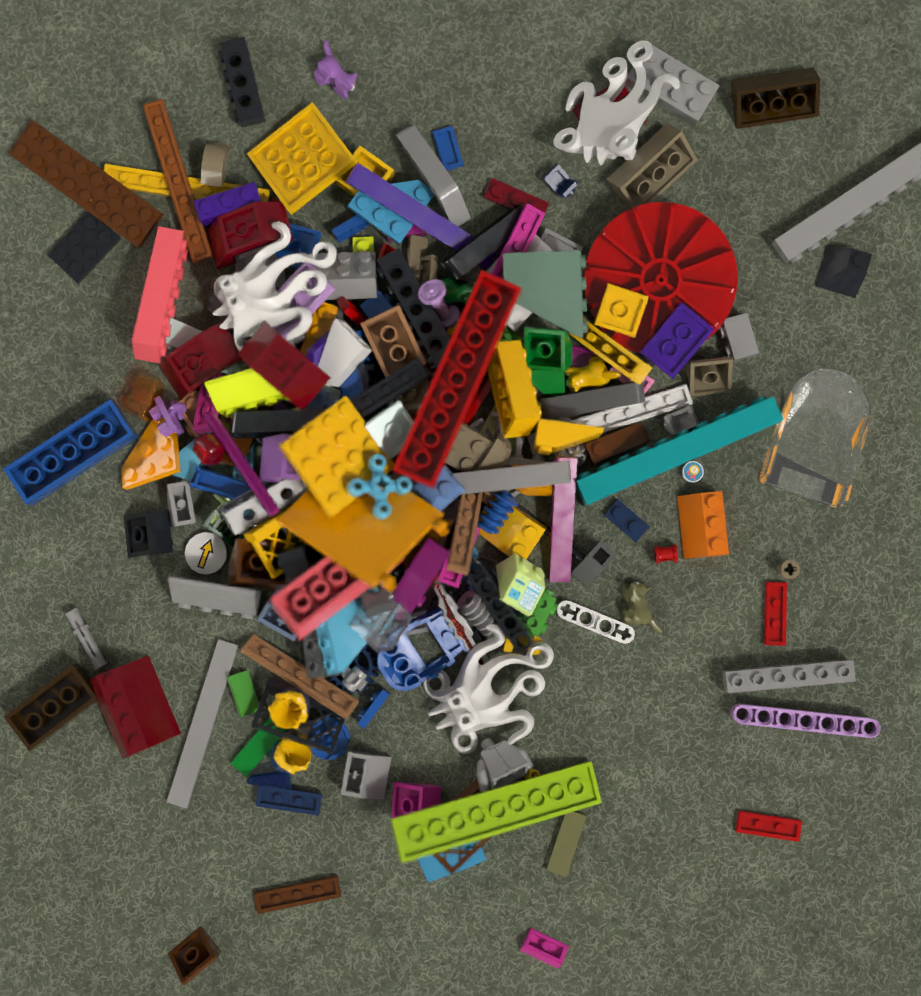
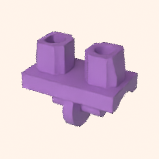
M160 396L155 398L156 405L149 410V413L157 422L162 418L165 419L157 427L160 433L165 437L174 432L179 435L184 433L185 431L179 420L184 419L185 404L182 402L177 403L175 400H172L169 404V402H163Z

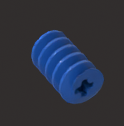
M500 490L501 494L494 492L493 495L496 497V501L489 499L491 508L484 506L483 508L487 513H479L482 521H478L477 526L489 534H498V527L504 526L502 520L509 519L507 513L514 512L512 506L516 507L519 505L517 499L506 490Z

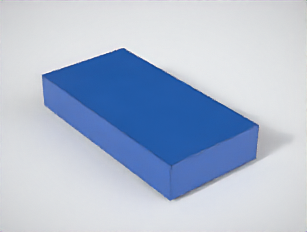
M453 126L432 131L440 161L445 169L449 171L463 167Z

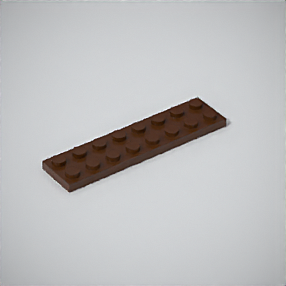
M33 120L30 121L8 153L138 248L142 247L164 215Z

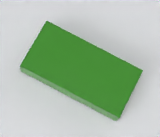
M246 670L228 676L227 680L239 718L255 713L259 702L249 671Z

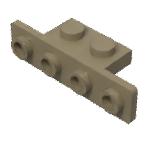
M410 235L408 236L407 263L420 286H422L427 281L437 279V272L439 270L438 256H427L428 238ZM405 290L404 297H409L412 291ZM415 308L411 314L419 315L422 309Z

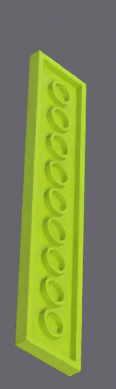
M587 761L391 818L390 822L399 860L401 863H405L602 803L592 761Z

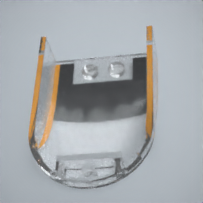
M819 369L803 376L790 390L781 412L784 420L777 423L758 482L837 509L848 502L871 420L869 398H866L861 389L862 386L853 377L838 370Z

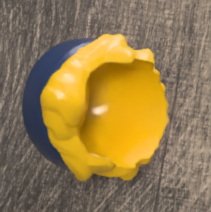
M285 689L275 695L272 705L268 707L270 717L276 726L286 729H298L301 722H306L310 710V700L300 689Z
M282 738L272 746L270 760L274 768L279 772L295 774L308 768L311 760V751L308 746Z

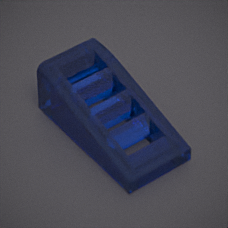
M272 772L252 775L247 779V784L282 789L293 788L292 774Z

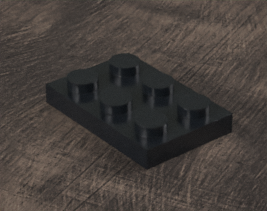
M87 212L47 256L74 281L80 284L121 238L105 223Z

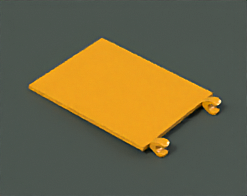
M308 489L277 520L280 525L371 588L380 583L390 592L394 590L396 584L394 583V578L387 575L388 572L432 527L441 536L446 535L449 531L446 528L447 523L440 519L443 513L410 491L405 495H398L396 492L388 493L386 500L391 505V513L386 519L381 520L373 515L375 498H372L368 493L358 496L336 515L329 518Z

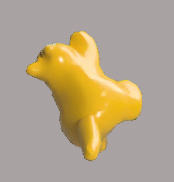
M599 356L591 357L588 360V365L585 367H569L564 372L566 376H569L566 380V385L571 392H578L588 387L601 388L606 386L610 379L620 377V372L608 371L605 360Z

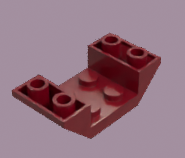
M253 202L217 216L207 230L216 269L219 270L237 263L235 258L237 254L278 240L281 234L272 228V223L282 222L287 225L291 233L290 242H293L289 219L283 203Z
M224 321L199 333L165 356L161 363H159V367L180 400L198 390L199 386L223 370L231 368L242 361L237 355L239 350L230 329L219 327Z
M266 321L237 354L250 368L302 410L310 404L331 379L326 372L310 361Z

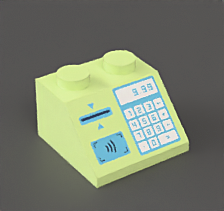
M514 554L496 565L500 600L523 614L530 616L545 589V575L541 568Z

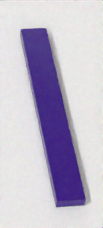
M359 163L355 164L346 180L347 184L454 251L473 238L466 231ZM497 251L480 262L478 266L488 270Z

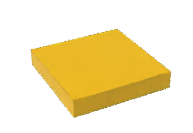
M608 283L594 324L635 338L649 296Z

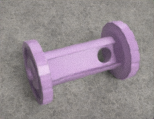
M432 279L420 287L418 297L422 303L433 306L444 329H449L458 323L461 316L460 311L453 304L447 305L443 298L446 294L444 283L441 280Z

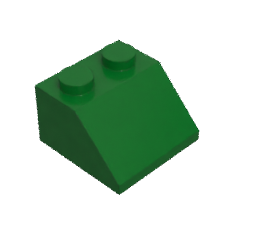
M524 327V348L526 350L527 367L535 370L566 372L572 365V342L567 330Z

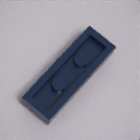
M259 784L256 806L319 816L323 793Z

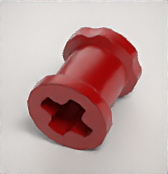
M676 544L668 547L654 545L656 564H660L662 561L678 562Z

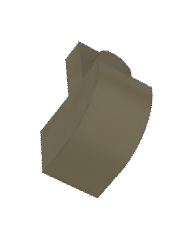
M220 142L210 143V145L206 144L201 165V184L222 187L226 179V164L231 155V146Z

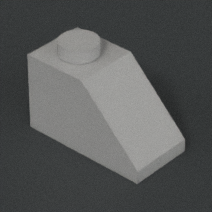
M188 481L167 484V508L169 510L171 528L196 523Z

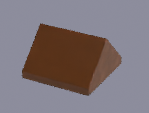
M200 926L171 950L168 955L181 984L185 986L217 959L222 951Z

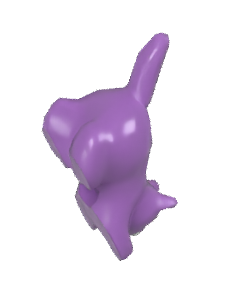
M325 40L323 49L326 56L321 61H318V69L314 71V78L321 86L327 83L332 84L336 94L347 99V91L355 89L357 73L347 74L341 68L337 59L332 55L328 41Z

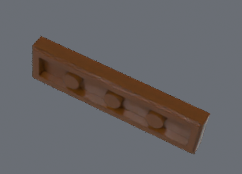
M338 875L254 892L258 914L342 897Z

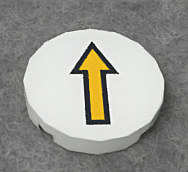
M204 532L196 534L186 545V562L197 573H215L223 567L227 560L228 551L226 544L214 533Z

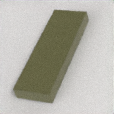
M575 811L564 814L546 867L547 871L567 877L587 817L586 815Z

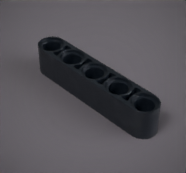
M521 204L511 208L441 262V265L452 281L465 275L507 242L523 210Z
M325 410L234 412L231 414L229 434L231 437L238 439L266 438L284 434L294 435Z
M475 557L471 559L467 574L468 578L513 647L519 651L527 650L534 642L533 632L517 609L505 602L503 609L495 605V600L500 599L497 577L483 558ZM473 562H476L480 565V573H476L472 570ZM484 581L492 583L493 588L491 591L484 588ZM507 617H513L516 620V626H509ZM518 636H526L528 644H521Z

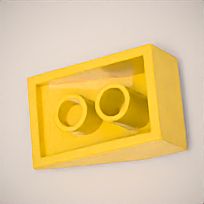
M539 419L535 428L533 450L537 451L539 455L550 456V453L599 438L604 428Z
M512 506L514 512L507 513L509 519L502 520L504 526L498 527V534H489L480 529L479 534L509 557L517 554L523 559H527L547 527L519 508ZM483 509L481 513L486 514L487 512Z

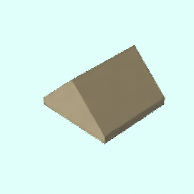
M732 357L689 361L686 364L691 397L732 393Z

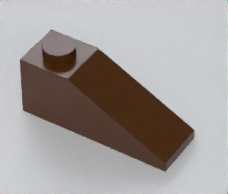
M641 421L585 444L591 465H595L650 440Z

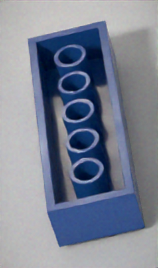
M110 399L3 470L25 504L33 506L138 438V435L118 404Z

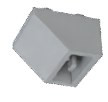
M350 749L347 755L341 795L366 799H384L392 757Z

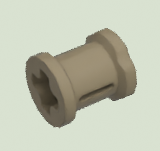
M784 560L778 565L777 571L782 578L793 579L800 573V567L794 560ZM788 566L793 567V571L788 573L784 571V568Z

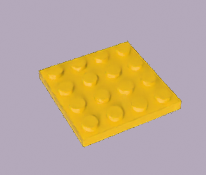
M313 102L247 153L291 215L358 163Z
M347 396L341 398L279 445V448L329 518L336 515L357 498L350 496L347 492V485L352 479L359 478L365 482L371 480L372 471L368 468V460L371 456L381 454L385 457L384 475L389 473L395 466L364 426L366 423Z

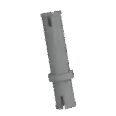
M75 608L67 612L65 616H67L74 629L73 634L78 636L95 670L106 665L107 661L104 659L98 645L88 630L90 628L89 625L85 624L78 609Z

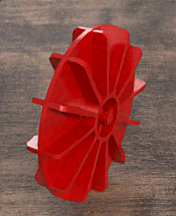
M653 202L642 204L615 217L595 239L585 265V295L595 320L608 283L649 296L635 338L600 326L613 340L623 347L642 354L640 352L641 349L681 302L715 329L707 338L709 339L726 320L737 292L738 270L736 259L724 233L703 213L677 203Z

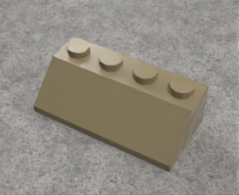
M666 123L636 151L633 160H627L606 180L614 193L631 209L642 204L653 203L698 159L682 131Z

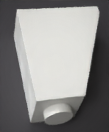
M337 318L333 321L318 365L331 377L326 383L329 387H340L372 351L365 341L344 320Z

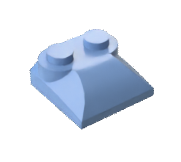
M446 465L434 490L411 480L412 492L420 498L425 497L427 502L431 501L432 506L439 511L444 510L466 490Z

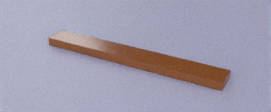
M159 99L144 104V112L182 231H184V237L188 240L187 247L192 262L196 264L213 258L211 247L196 210L195 197L164 100Z

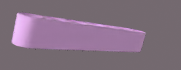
M742 703L734 705L730 711L734 721L746 725L866 738L876 737L881 730L878 721L862 716ZM740 708L746 710V716L743 719H738L736 716ZM765 710L767 718L760 722L758 720V713ZM786 712L788 721L781 724L779 716ZM804 715L809 717V723L806 726H802L800 723V719ZM828 717L830 725L827 728H823L822 720ZM849 719L851 721V728L845 731L843 723ZM867 722H871L873 726L869 733H866L864 730Z

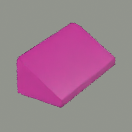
M530 927L520 951L559 969L562 966L569 946Z

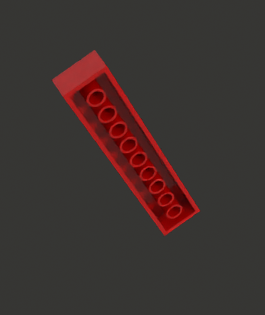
M481 270L395 463L394 473L434 490L520 297L521 287Z

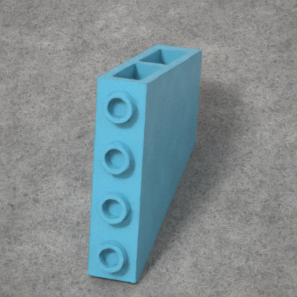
M370 588L368 590L370 593L379 591L377 588ZM357 597L316 628L318 644L322 651L327 675L344 672L390 615L389 611L367 618L360 599Z

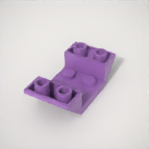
M284 434L263 438L260 481L282 483V479L302 480L279 448V445L292 435Z

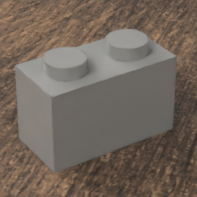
M748 313L727 318L718 329L720 337L725 338L727 346H724L726 357H732L733 362L759 354Z

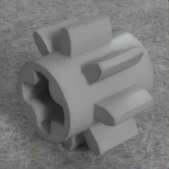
M583 443L565 449L564 457H576L577 466L582 465L585 462L586 456H588Z
M356 665L352 669L347 667L341 674L344 677L341 683L352 692L356 689L361 691L367 684L364 680L367 674Z

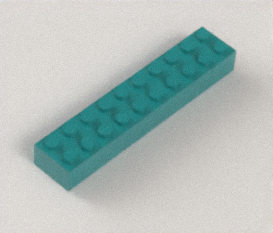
M765 395L751 402L750 407L744 404L732 410V414L729 416L727 412L712 419L713 423L709 424L708 421L702 422L693 427L694 431L692 432L686 429L674 435V439L671 441L667 437L654 444L655 447L652 449L646 446L635 452L636 456L630 458L628 454L615 461L616 464L613 466L607 463L596 469L597 472L592 475L590 471L577 477L578 481H576V490L583 506L783 421L784 419L774 397L767 399Z

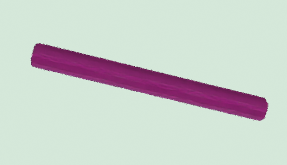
M210 411L204 416L206 422L223 444L226 452L268 515L274 516L277 514L279 507L215 412Z

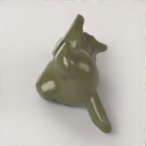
M638 581L631 583L630 586L624 583L622 585V594L628 603V606L621 613L624 623L629 626L649 624L655 632L662 634V629L652 618L651 609L646 603L645 595L651 587L645 586Z

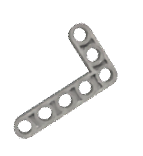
M412 124L397 133L395 136L398 142H401L402 149L436 196L445 219L458 227L469 221L471 218L458 186L415 125Z

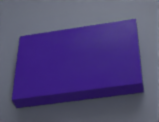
M681 302L640 352L673 379L715 329Z

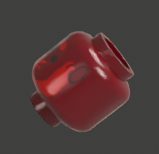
M203 433L194 440L193 452L202 464L216 465L223 459L225 448L215 434Z

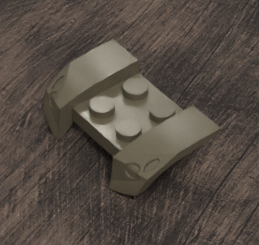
M463 423L446 463L461 472L504 468L511 453V442L504 438L500 430L497 431L492 440Z

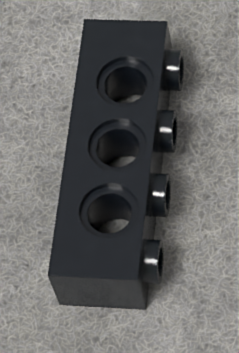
M245 37L220 42L221 50H218L221 63L225 62L226 70H223L226 83L230 82L231 90H228L230 102L235 103L236 110H233L235 122H239L242 128L266 122ZM240 60L241 64L239 66H231L233 61ZM239 80L246 81V84L244 86H236ZM246 99L251 100L249 106H241L242 101Z

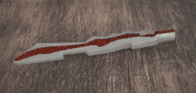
M437 583L433 588L438 595V606L443 610V618L448 621L447 625L454 629L455 639L463 640L468 654L476 646L472 639L473 631L464 617L458 613L457 609L459 608L451 596L445 592L441 583ZM486 654L478 660V663L481 665L489 662Z

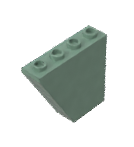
M581 250L503 253L504 280L522 288L516 304L582 338L583 333H587V320H583V311H587L586 298H582V290H586V277H581V268L586 267L585 255H581Z

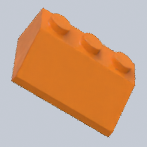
M716 491L677 496L683 559L729 555L723 492Z

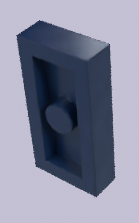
M618 499L604 514L607 519L635 543L650 527Z

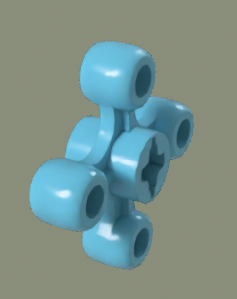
M375 454L368 460V468L372 471L371 480L365 482L359 478L352 479L347 485V492L352 497L368 493L372 498H375L373 515L375 518L382 520L386 519L391 513V505L386 500L388 493L396 492L398 495H405L411 490L412 482L404 476L393 481L390 480L388 476L384 475L385 457L381 454Z

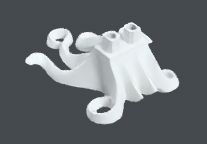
M636 42L628 50L627 57L636 70L637 79L632 91L621 101L613 102L624 88L627 80V62L621 57L610 59L603 67V75L610 81L608 91L596 97L594 85L590 82H582L573 88L567 100L566 111L573 110L578 99L584 95L579 125L576 130L571 127L557 133L554 138V146L569 153L584 154L587 163L595 155H597L600 165L604 163L606 158L614 159L617 156H622L625 160H633L636 153L635 147L638 141L639 130L656 105L662 85L670 83L675 89L680 87V82L675 76H659L653 82L647 98L640 103L646 85V71L643 67V62L649 60L653 54V47L650 42ZM646 50L643 56L636 58L640 51ZM620 67L616 74H610L612 69ZM572 135L571 141L563 144L565 137Z
M274 222L272 223V228L281 234L278 240L261 248L251 262L239 273L222 275L216 279L214 293L223 305L213 311L212 314L216 316L228 315L227 319L219 327L222 329L234 328V340L239 352L244 347V340L252 337L265 321L271 326H276L296 318H301L299 325L286 335L285 339L287 341L302 335L309 329L312 323L311 312L304 307L289 308L290 301L293 295L300 290L311 296L321 294L327 285L324 273L320 270L302 272L281 293L277 292L275 283L279 274L286 267L294 263L306 262L319 268L331 266L337 255L336 248L332 243L328 241L319 242L313 248L312 254L293 253L267 266L265 265L266 260L274 253L286 247L291 238L290 230L286 224ZM326 249L328 251L327 257L323 260H318V251ZM312 277L318 280L316 287L308 289V280Z
M488 624L486 629L493 632L494 636L477 644L470 650L454 685L450 686V678L443 670L437 676L441 681L439 690H433L430 687L429 682L431 678L423 681L425 692L431 698L441 702L437 707L430 710L428 715L433 716L440 713H446L447 715L437 724L436 729L452 726V744L462 754H470L475 751L478 745L475 731L487 727L521 720L524 722L523 728L509 738L508 744L511 745L527 736L534 726L533 716L526 710L509 711L508 707L520 691L528 696L539 695L545 687L543 676L535 670H527L518 676L509 692L503 695L494 693L491 688V681L499 669L509 664H524L538 669L548 667L554 658L553 650L548 644L539 641L534 642L529 647L526 656L506 654L481 665L478 663V660L487 652L501 646L506 638L500 626ZM535 650H543L545 653L543 661L537 662L533 659L532 654ZM533 678L536 681V687L530 691L526 690L523 685L525 679ZM468 735L471 739L470 745L466 747L461 746L458 742L459 737Z

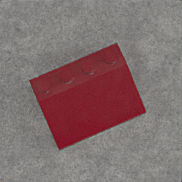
M149 656L90 679L122 759L181 734Z

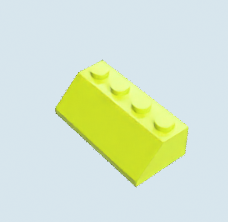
M252 368L205 382L206 389L217 412L228 418L234 412L256 411L258 407L264 405L274 406L278 404V401L288 400Z

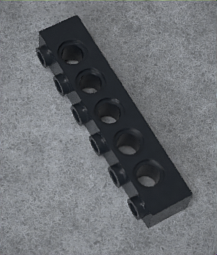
M400 248L377 259L379 267L376 270L381 279L386 278L389 284L386 286L391 297L396 296L398 300L396 306L400 305L403 314H406L408 318L407 322L412 333L416 332L418 336L416 342L420 350H426L428 354L426 360L430 368H436L437 370L448 347L450 338L433 307L430 304L422 303L419 299L418 292L421 286ZM394 273H402L401 278H392V275ZM405 290L412 291L409 297L401 296ZM415 308L422 309L419 315L411 314ZM425 326L432 327L429 333H423L421 330ZM434 344L442 345L440 351L431 350Z

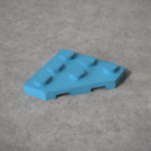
M420 180L392 184L425 206H427L434 195L432 190ZM360 191L357 192L347 208L398 245L413 226V224Z

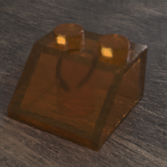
M139 373L138 377L135 376L131 383V388L133 389L130 395H127L122 403V407H124L123 412L149 423L152 418L149 410L156 405L154 399L162 396L166 385L155 378Z

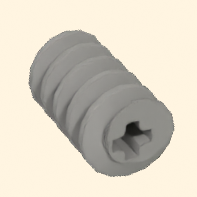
M470 590L460 597L457 606L461 609V613L470 620L471 624L482 635L488 636L493 632L487 630L486 626L488 624L499 626L479 593L476 590Z

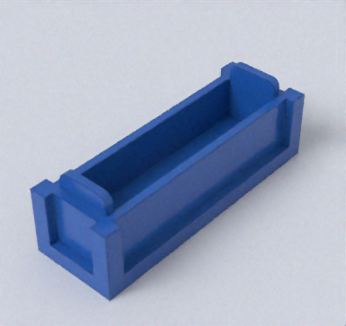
M198 466L195 468L197 472L194 482L190 484V487L232 500L251 490L246 481Z

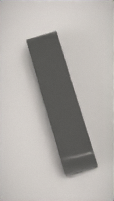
M634 381L601 388L564 393L557 396H547L540 398L543 418L555 419L643 403L646 399L643 382L639 385Z

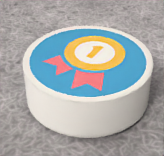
M690 461L682 468V476L688 482H697L703 477V467L696 461Z

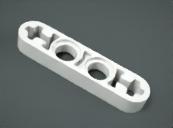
M565 600L558 604L557 614L564 620L620 643L627 644L634 639V630L627 624L571 601ZM566 604H569V609L576 611V607L580 608L576 615V621L572 620L574 616L567 613L566 616H563V611L560 610L561 606L565 607ZM588 612L591 614L592 619L590 623H581V613ZM608 620L611 623V629L608 632L600 630L599 624L601 621ZM615 623L619 624L617 628L619 630L629 629L630 638L626 637L622 640V635L615 633V637L611 636L615 630Z

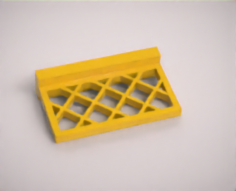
M295 502L243 534L247 542H251L271 578H276L284 572L281 568L275 571L272 566L273 557H279L278 554H274L276 542L285 544L284 549L296 544L290 542L292 532L289 530L287 531L286 541L277 539L278 530L285 528L277 520ZM264 539L271 540L269 552L263 551L259 544Z

